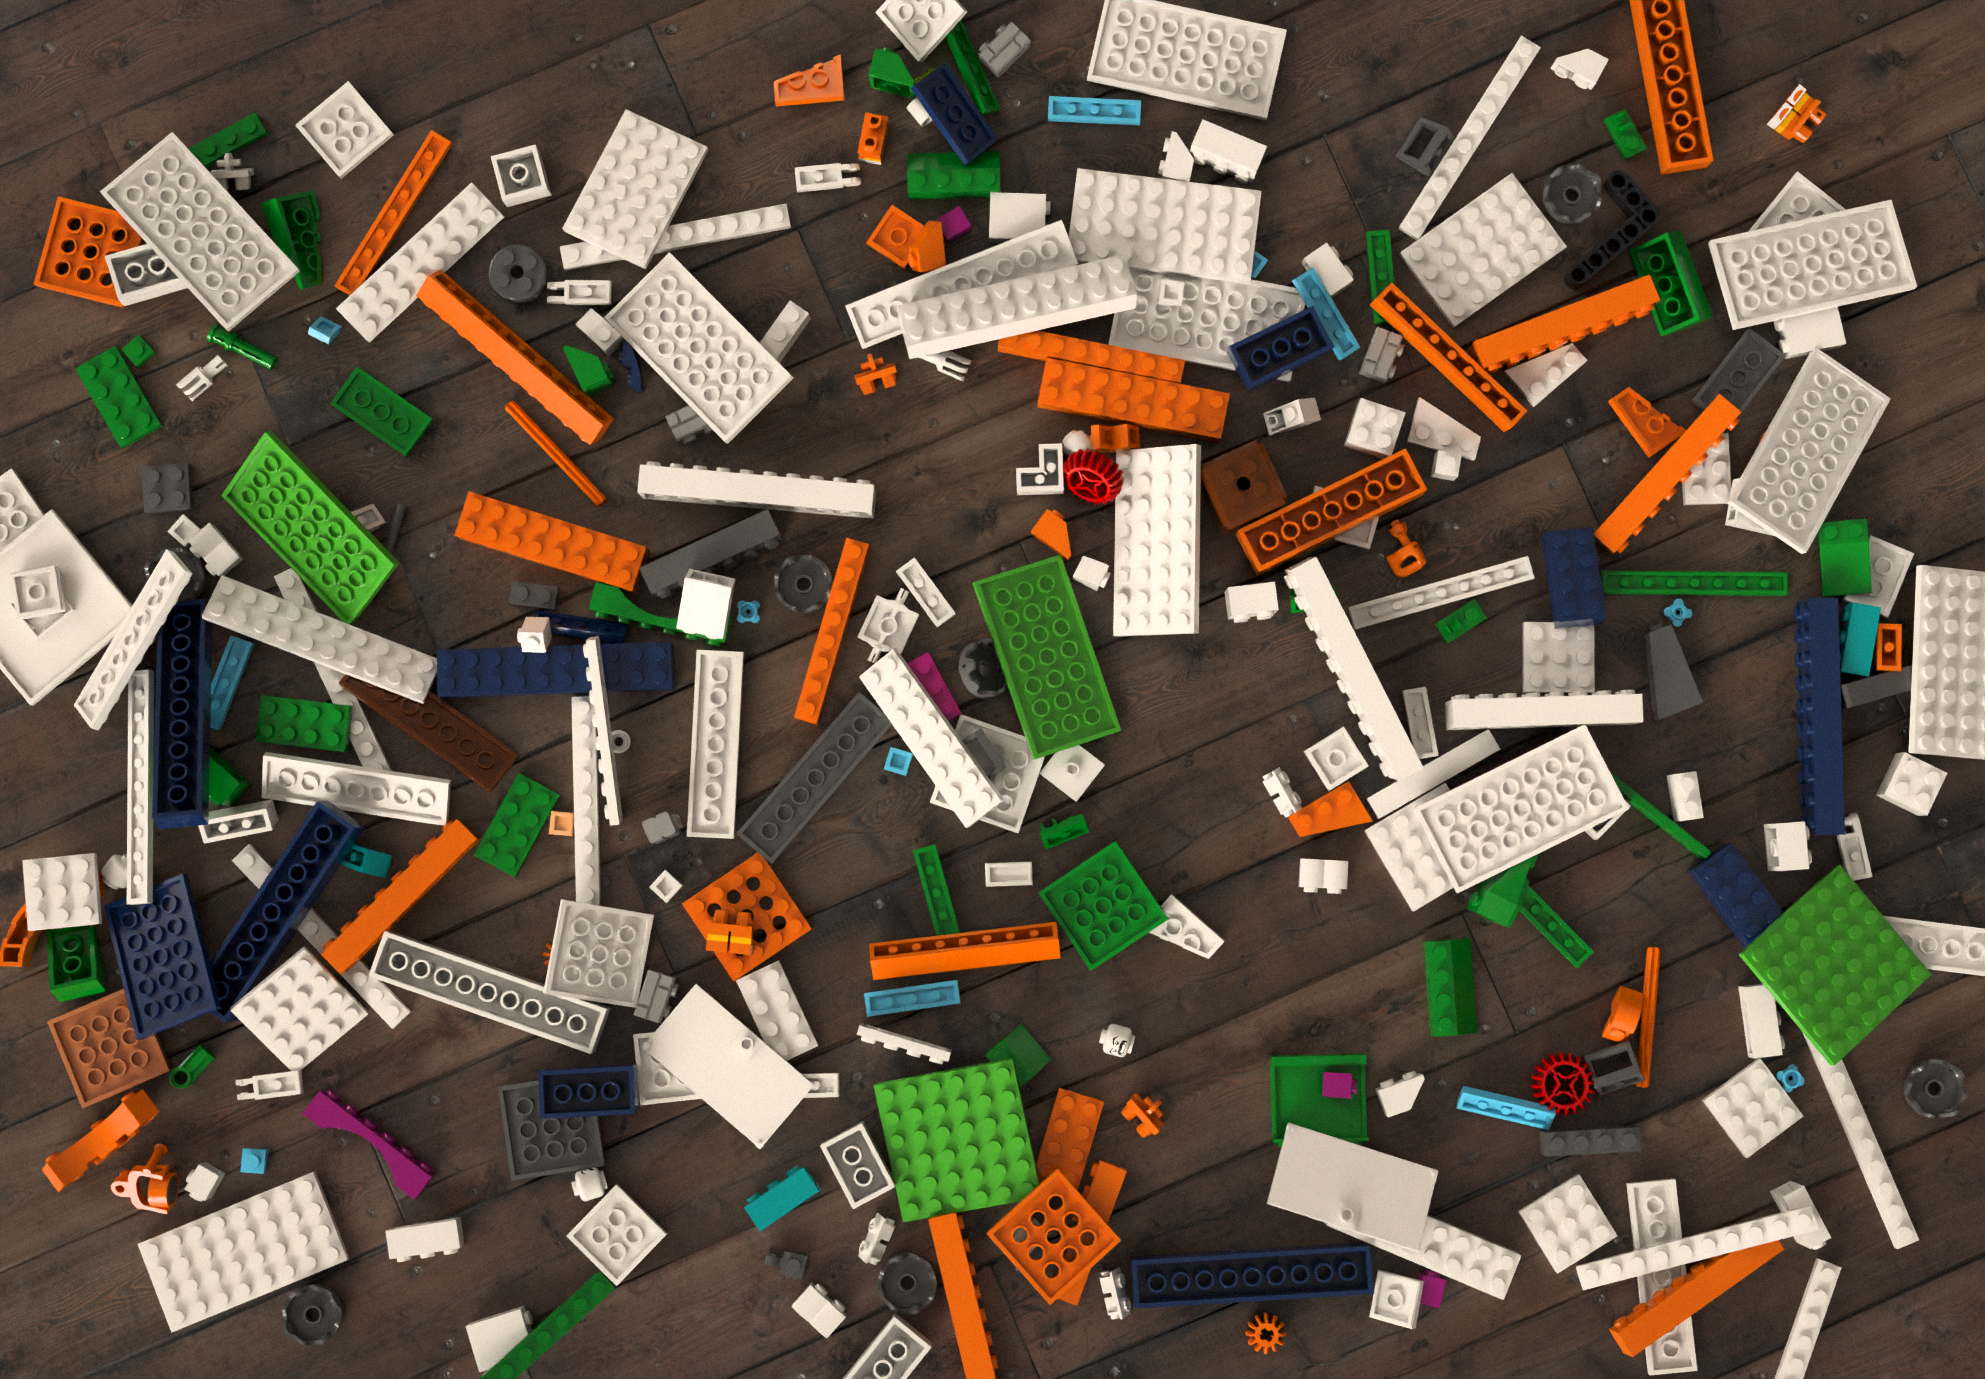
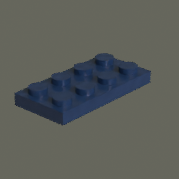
M946 62L911 87L915 96L964 165L972 161L998 140V137Z

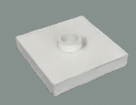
M58 565L9 573L16 619L22 620L66 611Z
M1344 727L1303 751L1328 791L1368 767L1367 762Z
M1078 745L1055 753L1039 774L1077 802L1105 764Z
M1378 1270L1369 1317L1415 1329L1424 1281Z

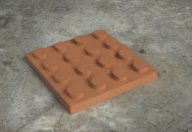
M124 989L47 1021L82 1109L172 1071L158 1034L143 1040H136Z

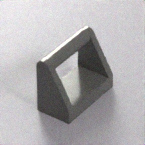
M1419 117L1395 156L1420 173L1431 177L1455 138L1448 127ZM1425 127L1435 133L1423 154L1419 159L1407 155Z
M982 728L962 740L966 745L977 738L996 768L987 775L989 779L1007 769Z
M1630 1040L1584 1055L1589 1071L1593 1072L1591 1078L1594 1082V1087L1600 1096L1645 1081ZM1628 1051L1633 1066L1598 1077L1593 1062Z

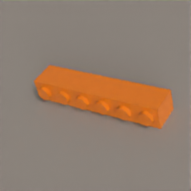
M1099 1159L1098 1164L1093 1163L1089 1176L1093 1178L1090 1186L1085 1185L1082 1196L1108 1224L1127 1169ZM1074 1214L1072 1221L1076 1222L1075 1225L1078 1222V1217ZM1084 1232L1081 1235V1242L1083 1244H1091L1094 1240V1235L1091 1232ZM1067 1248L1065 1253H1063V1258L1067 1261H1071L1076 1257V1250L1073 1248ZM1090 1270L1058 1299L1077 1306Z

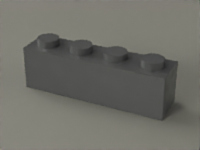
M1635 1125L1539 1130L1540 1153L1546 1157L1641 1151L1640 1129Z

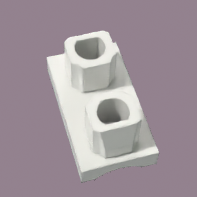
M225 153L224 160H217V166L225 167V169L211 170L210 173L225 190H229L228 178H235L236 190H247L251 188L250 176L254 175V168L234 169V166L242 165L241 159H233L232 153Z

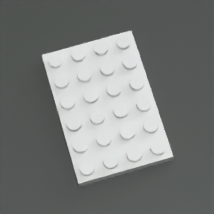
M625 110L562 228L563 231L646 269L708 152V147L629 110Z
M1511 173L1401 251L1399 255L1450 325L1455 328L1563 251L1567 246L1513 173Z

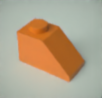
M928 221L909 247L908 262L910 267H912V271H933L946 265L942 223L940 221Z
M1047 509L1031 530V535L1069 561L1071 550L1067 525L1063 521L1065 517L1055 509L1052 512Z
M1878 623L1873 652L1875 668L1877 671H1901L1902 624Z

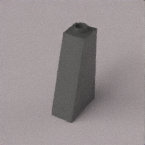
M1663 622L1650 627L1651 632L1644 635L1654 721L1703 703L1672 624L1664 627Z
M1912 665L1902 667L1901 671H1888L1842 684L1841 709L1911 690Z

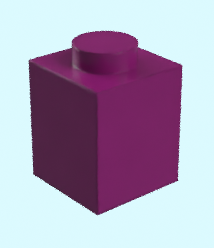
M960 206L936 219V221L942 223L943 239H945L947 244L972 231L971 224Z
M1323 1072V1097L1352 1099V1094L1357 1093V1080L1353 1079L1352 1074Z
M1427 1269L1426 1273L1419 1271L1418 1280L1424 1281L1420 1304L1440 1308L1446 1280L1436 1271Z

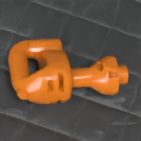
M1399 519L1390 523L1392 529L1389 532L1392 536L1399 539L1403 547L1387 556L1386 560L1396 576L1406 577L1420 570L1426 564V559L1418 542H1411L1407 536L1408 527L1406 522L1400 523ZM1410 557L1416 558L1415 562L1404 568L1401 567V564Z

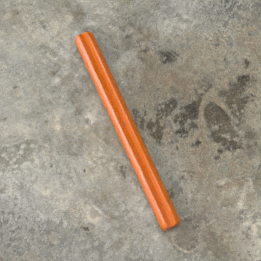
M510 401L505 406V410L595 505H602L606 497L515 401Z
M1648 947L1646 954L1637 1057L1645 1081L1635 1084L1637 1087L1643 1088L1649 1087L1661 955V949L1658 947Z

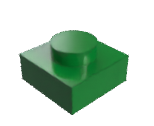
M137 335L121 349L138 368L156 354L141 335Z

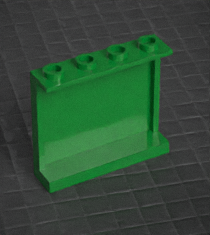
M1366 1054L1269 1055L1271 1133L1273 1143H1278V1147H1282L1288 1123L1357 1145H1363V1141H1369L1366 1121ZM1323 1072L1352 1074L1353 1079L1357 1080V1093L1352 1094V1099L1323 1097Z

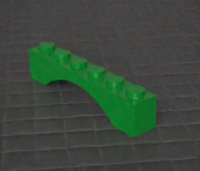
M595 582L589 610L595 612L594 616L608 619V615L617 617L616 621L630 625V622L634 621L640 623L639 627L653 630L654 626L662 628V633L675 636L676 632L685 634L684 638L698 641V638L707 639V644L718 647L721 646V643L727 644L734 619L732 615H729L728 626L723 639H711L699 633L689 634L681 629H677L678 618H665L647 613L632 603L620 588Z

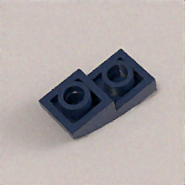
M623 342V349L619 350V362L623 363L625 369L632 370V372H628V386H631L635 393H644L643 376L637 356L629 343Z

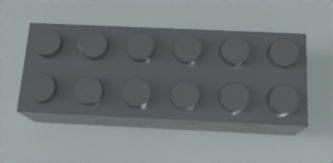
M766 509L639 569L650 593L656 598L661 597V599H665L674 595V590L680 587L683 589L685 576L689 569L716 574L715 571L724 568L728 570L737 566V561L743 558L750 560L759 555L758 551L765 548L769 551L780 546L779 542L783 538L772 514Z

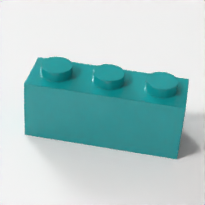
M1852 602L1843 608L1841 613L1843 627L1839 631L1841 675L1862 679L1869 677L1881 607Z
M796 1165L786 1172L787 1178L781 1182L777 1178L766 1186L768 1190L760 1195L757 1192L747 1199L748 1204L744 1209L759 1231L819 1192L821 1188L805 1165L801 1168Z

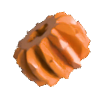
M1267 1312L1263 1313L1262 1320L1257 1314L1254 1315L1257 1323L1248 1321V1326L1253 1330L1245 1331L1247 1336H1252L1247 1341L1248 1344H1255L1254 1350L1256 1352L1262 1346L1264 1354H1268V1347H1271L1276 1352L1277 1347L1275 1344H1284V1341L1279 1338L1286 1336V1331L1280 1330L1283 1328L1284 1323L1282 1321L1276 1323L1278 1317L1275 1314L1270 1320ZM1264 1328L1267 1331L1272 1330V1332H1269L1270 1336L1268 1338L1264 1335L1260 1336V1334H1263L1261 1330Z

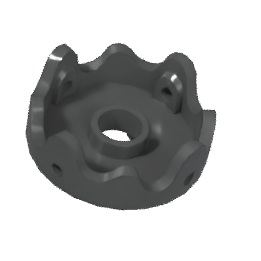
M1580 164L1560 166L1550 175L1543 188L1542 198L1546 211L1555 220L1564 224H1578L1586 221L1596 212L1602 202L1600 176ZM1566 191H1575L1577 193V200L1569 201L1565 195Z
M523 244L509 245L502 248L493 257L489 266L490 283L499 296L511 303L534 302L539 299L541 291L548 283L547 264L542 256L533 248ZM516 267H521L524 270L523 276L519 279L512 277V271Z
M167 548V550L175 552L192 573L190 581L182 590L178 601L196 600L202 594L206 585V570L202 561L185 549ZM166 549L161 550L155 558L146 562L144 567L146 583Z
M793 555L785 559L776 571L774 577L775 593L779 601L789 610L803 614L819 610L828 601L833 585L832 576L825 563L815 556ZM802 578L809 579L811 583L810 588L806 591H801L797 587L798 581Z
M992 637L968 643L963 648L959 659L958 670L965 687L971 694L979 698L998 696V694L1007 689L1004 685L1005 677L992 644L994 642Z
M1940 1059L1922 1060L1911 1067L1905 1076L1903 1083L1905 1099L1909 1106L1922 1116L1932 1119L1955 1116L1960 1112V1107L1967 1097L1963 1081L1965 1075L1959 1068L1947 1061ZM1931 1082H1936L1939 1086V1091L1935 1095H1931L1928 1092V1086Z
M905 1252L891 1257L881 1268L878 1277L879 1297L894 1312L909 1314L921 1312L933 1300L937 1289V1277L933 1266L926 1258L916 1253ZM905 1276H910L914 1279L915 1284L910 1289H906L901 1285V1279Z
M318 1284L306 1285L295 1290L282 1307V1330L286 1336L291 1337L303 1346L325 1343L337 1333L343 1322L344 1312L340 1298L330 1288ZM310 1308H316L319 1311L320 1316L318 1320L314 1321L308 1317Z

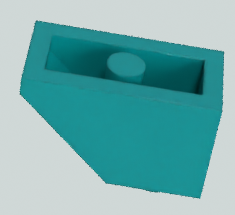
M354 844L341 865L362 873L386 878L387 871L391 866L392 855Z

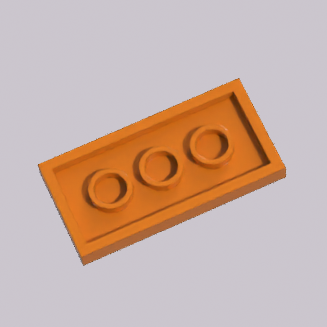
M1059 1087L1036 1163L1040 1182L1058 1168L1078 1191L1104 1105L1103 1100Z

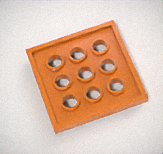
M58 196L33 285L126 308L118 300L113 282L108 286H104L102 283L103 277L110 274L105 256L113 252L141 246L144 240L118 211ZM79 219L81 221L80 228L75 231L71 230V222ZM96 225L103 226V232L99 236H94L92 233ZM124 230L125 238L120 242L115 241L116 232ZM73 241L75 244L74 250L66 253L64 250L65 244ZM90 247H96L97 254L93 258H88L86 255ZM67 263L69 266L68 272L60 275L58 273L59 266ZM84 269H90L91 276L87 280H81L80 274Z
M756 853L682 903L706 941L709 923L713 922V916L708 912V908L712 903L719 904L721 910L729 911L728 923L731 924L737 923L738 912H742L745 909L751 910L754 915L751 926H754V932L757 929H763L766 932V940L762 943L755 941L753 932L752 955L739 956L735 953L713 951L733 982L812 929L767 860L759 853ZM751 877H757L760 881V887L755 891L750 890L747 886V881ZM731 890H737L741 895L740 901L736 904L728 900V893ZM765 896L773 900V906L769 910H764L760 906V901ZM776 916H783L786 920V926L781 930L776 929L773 925V920Z
M1058 1168L986 1232L1049 1305L1056 1301L1121 1241ZM1053 1196H1059L1062 1199V1205L1058 1209H1053L1049 1206V1200ZM1035 1212L1044 1214V1222L1040 1225H1035L1031 1222V1216ZM1068 1214H1075L1078 1217V1222L1073 1227L1065 1224V1217ZM1018 1228H1023L1027 1232V1236L1023 1241H1016L1013 1238V1233ZM1051 1230L1060 1232V1239L1056 1243H1051L1047 1240V1234ZM1084 1232L1093 1233L1094 1240L1091 1244L1086 1245L1081 1242V1235ZM1034 1246H1039L1043 1250L1042 1256L1038 1259H1033L1029 1256V1251ZM1067 1248L1076 1250V1257L1071 1261L1063 1258V1252ZM1049 1264L1058 1266V1273L1054 1277H1049L1045 1274V1268Z

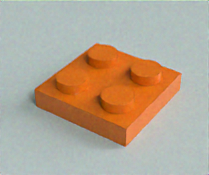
M891 205L866 244L895 264L906 269L909 264V247L924 225L894 205Z

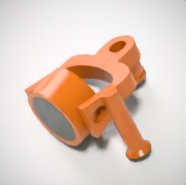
M161 1143L156 1144L146 1166L136 1165L131 1171L123 1170L120 1176L116 1177L111 1185L112 1192L117 1196L131 1197V1201L137 1209L168 1214L178 1196L179 1178L176 1172H168L169 1165H157L161 1157L167 1153V1147ZM140 1176L151 1177L148 1185V1199L142 1194L139 1182Z

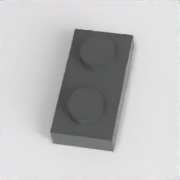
M512 581L509 604L556 610L559 587Z

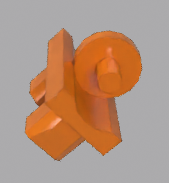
M872 354L867 355L868 362L860 364L862 371L869 368L871 370L854 375L856 383L860 385L864 395L876 391L873 380L882 378L885 388L897 385L895 376L897 371L894 363L876 368V366L884 364L882 357L873 360Z
M1136 1092L1130 1097L1127 1105L1121 1111V1114L1129 1121L1136 1115L1140 1118L1142 1122L1136 1127V1130L1142 1138L1152 1133L1155 1136L1164 1125L1160 1120L1163 1113L1158 1108L1162 1104L1160 1099L1153 1102L1147 1096L1143 1100Z

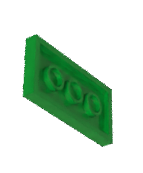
M116 345L75 368L120 448H126L163 426L119 347Z
M359 367L355 368L330 403L405 457L409 456L434 421Z
M261 695L256 741L348 752L353 706Z
M518 773L474 856L513 877H517L561 795Z

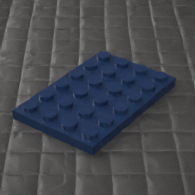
M180 874L153 885V903L130 905L127 904L126 896L104 905L136 1040H143L221 1009L188 874Z

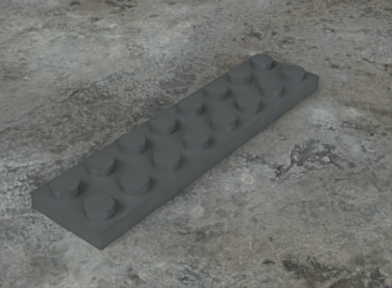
M858 692L736 834L768 862L773 864L891 728L893 724L888 717L864 695Z

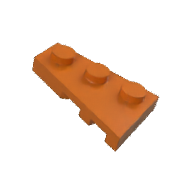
M841 54L823 64L822 62L815 64L811 69L803 72L798 71L774 81L776 106L844 101Z
M1630 387L1608 401L1648 458L1686 432L1685 428L1677 426L1670 420L1669 416L1665 413L1661 414L1651 406L1649 401Z
M1349 781L1288 816L1299 837L1372 822L1371 817Z

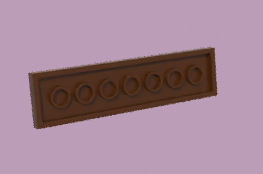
M347 674L339 682L342 688L489 793L493 791L519 758L518 753L431 691H429L424 704Z

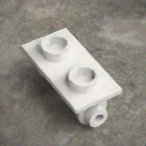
M1280 767L1272 771V774L1270 772L1263 776L1265 780L1263 783L1270 796L1276 793L1280 794V797L1273 800L1280 814H1284L1286 818L1293 814V812L1296 813L1302 809L1299 795L1292 791L1289 785V777L1284 771H1281Z
M876 1213L875 1218L870 1221L869 1232L866 1239L860 1244L858 1255L865 1263L868 1264L869 1262L877 1265V1262L881 1261L887 1246L880 1243V1240L883 1239L889 1242L896 1227L894 1226L895 1220L888 1217L885 1219L880 1213Z
M1120 1267L1111 1272L1110 1270L1100 1272L1101 1277L1099 1279L1103 1294H1112L1111 1297L1104 1298L1108 1315L1111 1316V1319L1125 1318L1131 1314V1301L1125 1291V1276L1121 1273Z

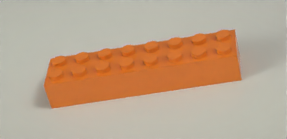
M1629 0L1661 175L1707 168L1714 160L1684 0Z
M1649 274L1475 340L1467 350L1470 357L1491 375L1499 371L1498 369L1503 367V365L1509 368L1519 364L1520 360L1524 359V357H1528L1530 360L1542 355L1541 352L1548 348L1550 351H1554L1563 347V344L1569 340L1572 343L1584 339L1590 332L1596 335L1607 330L1606 328L1612 324L1617 327L1627 323L1628 319H1631L1633 316H1636L1637 319L1650 314L1649 311L1655 309L1654 305L1660 301V298Z
M1046 358L1037 407L1119 424H1131L1139 426V428L1219 443L1230 393Z
M1405 448L1239 529L1236 537L1256 576H1259L1424 495L1427 488Z
M470 491L468 492L454 534L459 539L592 581L615 586L634 594L637 592L642 576L639 568L645 566L650 552L645 546Z

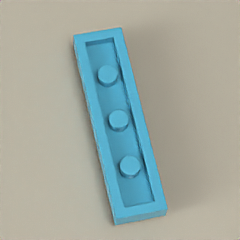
M1049 96L1048 121L1140 126L1141 100Z
M1314 268L1293 279L1292 282L1307 308L1314 306L1334 346L1333 352L1338 360H1342L1359 349L1358 342Z
M232 635L229 638L211 683L210 728L221 731L255 645Z
M958 980L864 993L867 1017L961 1003Z
M1467 1086L1462 1087L1457 1100V1109L1546 1130L1550 1129L1556 1115V1107L1549 1111L1548 1105H1541Z

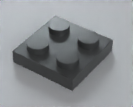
M191 464L142 466L145 513L193 510Z

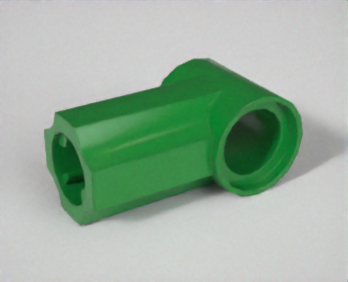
M200 1044L178 1068L172 1070L169 1077L170 1083L175 1088L191 1087L216 1057L208 1048ZM182 1071L186 1072L188 1076L184 1084L179 1081V1074Z

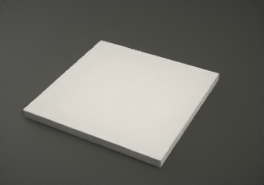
M53 509L48 511L0 551V669L31 706H34L109 644L133 606ZM58 565L66 611L22 620L16 619L9 573Z

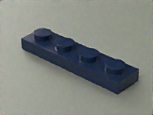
M536 610L534 617H549L551 634L565 637L588 639L589 637L599 636L600 641L620 644L624 643L628 633V624L538 610Z

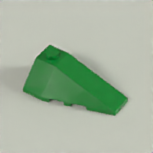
M314 190L277 197L260 203L267 226L277 246L300 271L294 276L300 290L322 285L321 256L319 255L318 243L321 242V234H318L320 210Z
M1538 854L1486 879L1477 888L1476 892L1471 895L1467 909L1490 922L1510 929L1523 903V900L1520 899L1522 889L1527 888L1530 881L1527 879L1528 870L1535 866Z

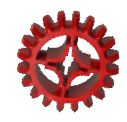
M1088 448L1085 451L1079 449L1077 452H1072L1063 464V483L1067 484L1066 489L1072 490V495H1078L1080 500L1085 499L1088 503L1093 501L1096 505L1101 502L1106 505L1108 501L1112 502L1122 490L1124 481L1123 471L1119 469V464L1113 463V458H1107L1105 453L1102 455L1097 450L1092 452Z
M1558 1052L1557 1060L1553 1054H1549V1063L1542 1058L1540 1061L1544 1067L1541 1068L1537 1065L1534 1067L1536 1071H1539V1075H1531V1078L1537 1080V1083L1530 1084V1087L1538 1089L1532 1095L1534 1098L1541 1097L1537 1103L1541 1105L1546 1103L1549 1111L1556 1107V1116L1559 1115L1560 1111H1562L1563 1116H1568L1569 1109L1572 1114H1577L1576 1106L1584 1110L1585 1105L1582 1101L1591 1102V1098L1587 1097V1093H1595V1090L1589 1088V1085H1594L1592 1079H1588V1077L1592 1076L1593 1072L1589 1070L1584 1071L1588 1067V1063L1580 1064L1581 1057L1576 1056L1573 1059V1054L1569 1052L1566 1054L1565 1059L1563 1052ZM1559 1065H1570L1574 1070L1561 1075L1554 1068ZM1549 1073L1552 1085L1548 1089L1549 1091L1546 1092L1545 1080ZM1577 1076L1580 1077V1090L1578 1094L1573 1086L1574 1082L1578 1079ZM1558 1078L1566 1081L1567 1090L1560 1087L1561 1083ZM1562 1093L1571 1099V1101L1566 1103H1555L1551 1100L1554 1096Z

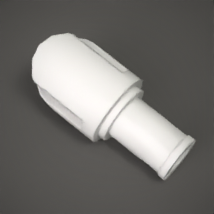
M949 350L918 357L935 364L938 371L960 381H964L965 376L958 372L967 373L968 367L963 364L970 365L972 361Z
M216 355L203 368L197 366L176 385L180 389L183 388L182 392L185 395H189V399L194 401L213 384L212 378L227 367L228 364L221 359L220 355Z

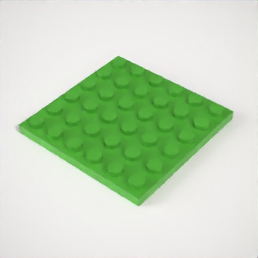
M1840 864L1834 866L1739 953L1743 961L1830 1066L1836 1065L1932 975Z
M1013 1058L874 1084L903 1222L952 1212L958 1213L1019 1202L1040 1184Z

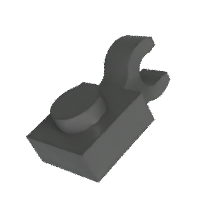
M786 1249L783 1256L767 1252L764 1264L781 1267L779 1272L781 1275L802 1279L808 1255Z

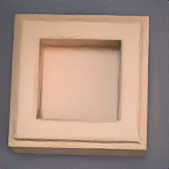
M551 811L549 834L573 836L574 813Z

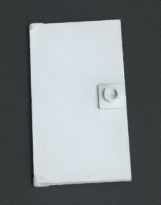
M697 984L694 985L642 1046V1049L653 1056L759 1149L764 1146L767 1140L814 1086L811 1081Z
M1288 1123L1267 1204L1418 1252L1438 1170Z

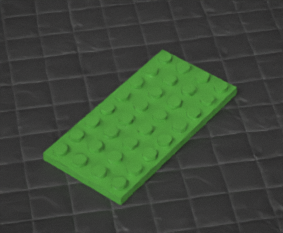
M271 430L263 434L221 495L344 623L353 625L399 564L398 560Z
M1061 554L973 582L974 590L990 636L994 640L993 645L1033 760L1121 731Z

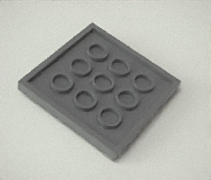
M538 1080L498 1086L511 1181L606 1165L599 1116L540 1119Z

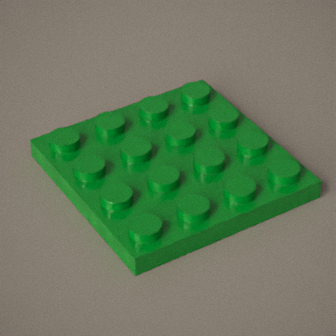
M1117 840L1038 892L1090 971L1169 919Z

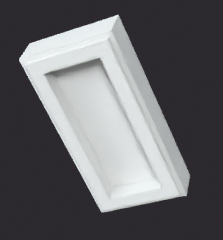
M1032 862L985 863L986 887L1033 885Z

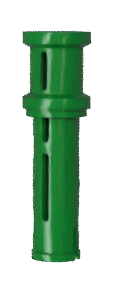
M215 323L208 333L207 341L210 343L215 342L225 347L227 352L235 351L269 370H273L277 364V356H273L240 339L238 333L228 332L221 328V325Z

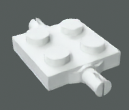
M900 588L895 600H887L878 595L876 596L857 637L868 642L873 647L867 659L868 661L872 662L873 660V663H876L881 652H890L892 649H897L902 654L919 617L918 613L909 610L903 605L909 593L907 590L904 592V589Z

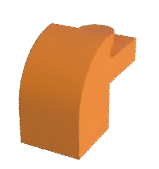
M1099 424L1091 426L1090 441L1092 449H1096L1098 453L1141 449L1139 426L1131 424L1112 427Z
M1623 986L1619 987L1611 1002V1015L1602 1030L1603 1038L1622 1043L1627 1040L1630 1033H1634L1642 1010L1643 993Z

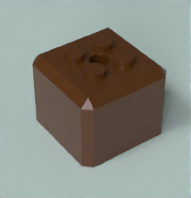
M1254 440L1201 465V493L1221 533L1231 534L1282 509L1288 496L1261 442ZM1246 478L1250 483L1249 489L1245 491L1240 490L1237 487V480Z

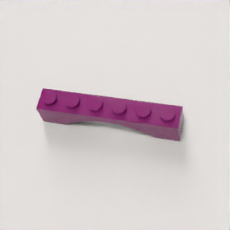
M331 1089L319 1091L302 1114L320 1128L348 1130L370 1141L388 1162L395 1186L413 1200L419 1198L436 1176L432 1171L433 1167L423 1160L420 1162L414 1158L415 1154L405 1146L401 1148L395 1143L396 1139L391 1134L379 1131L374 1121L369 1118L364 1119L358 1115L359 1111L349 1103L345 1105L339 1100L340 1096Z

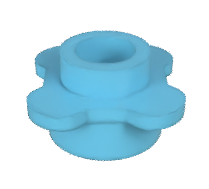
M1675 599L1673 605L1664 609V615L1668 617L1673 626L1679 627L1682 625V621L1692 616V611L1684 606L1682 599Z
M741 600L737 603L739 608L738 622H759L758 609L760 608V603L758 601L745 602Z
M1790 1064L1784 1071L1776 1073V1078L1781 1081L1785 1092H1791L1793 1088L1804 1084V1078L1797 1071L1798 1067L1794 1064Z

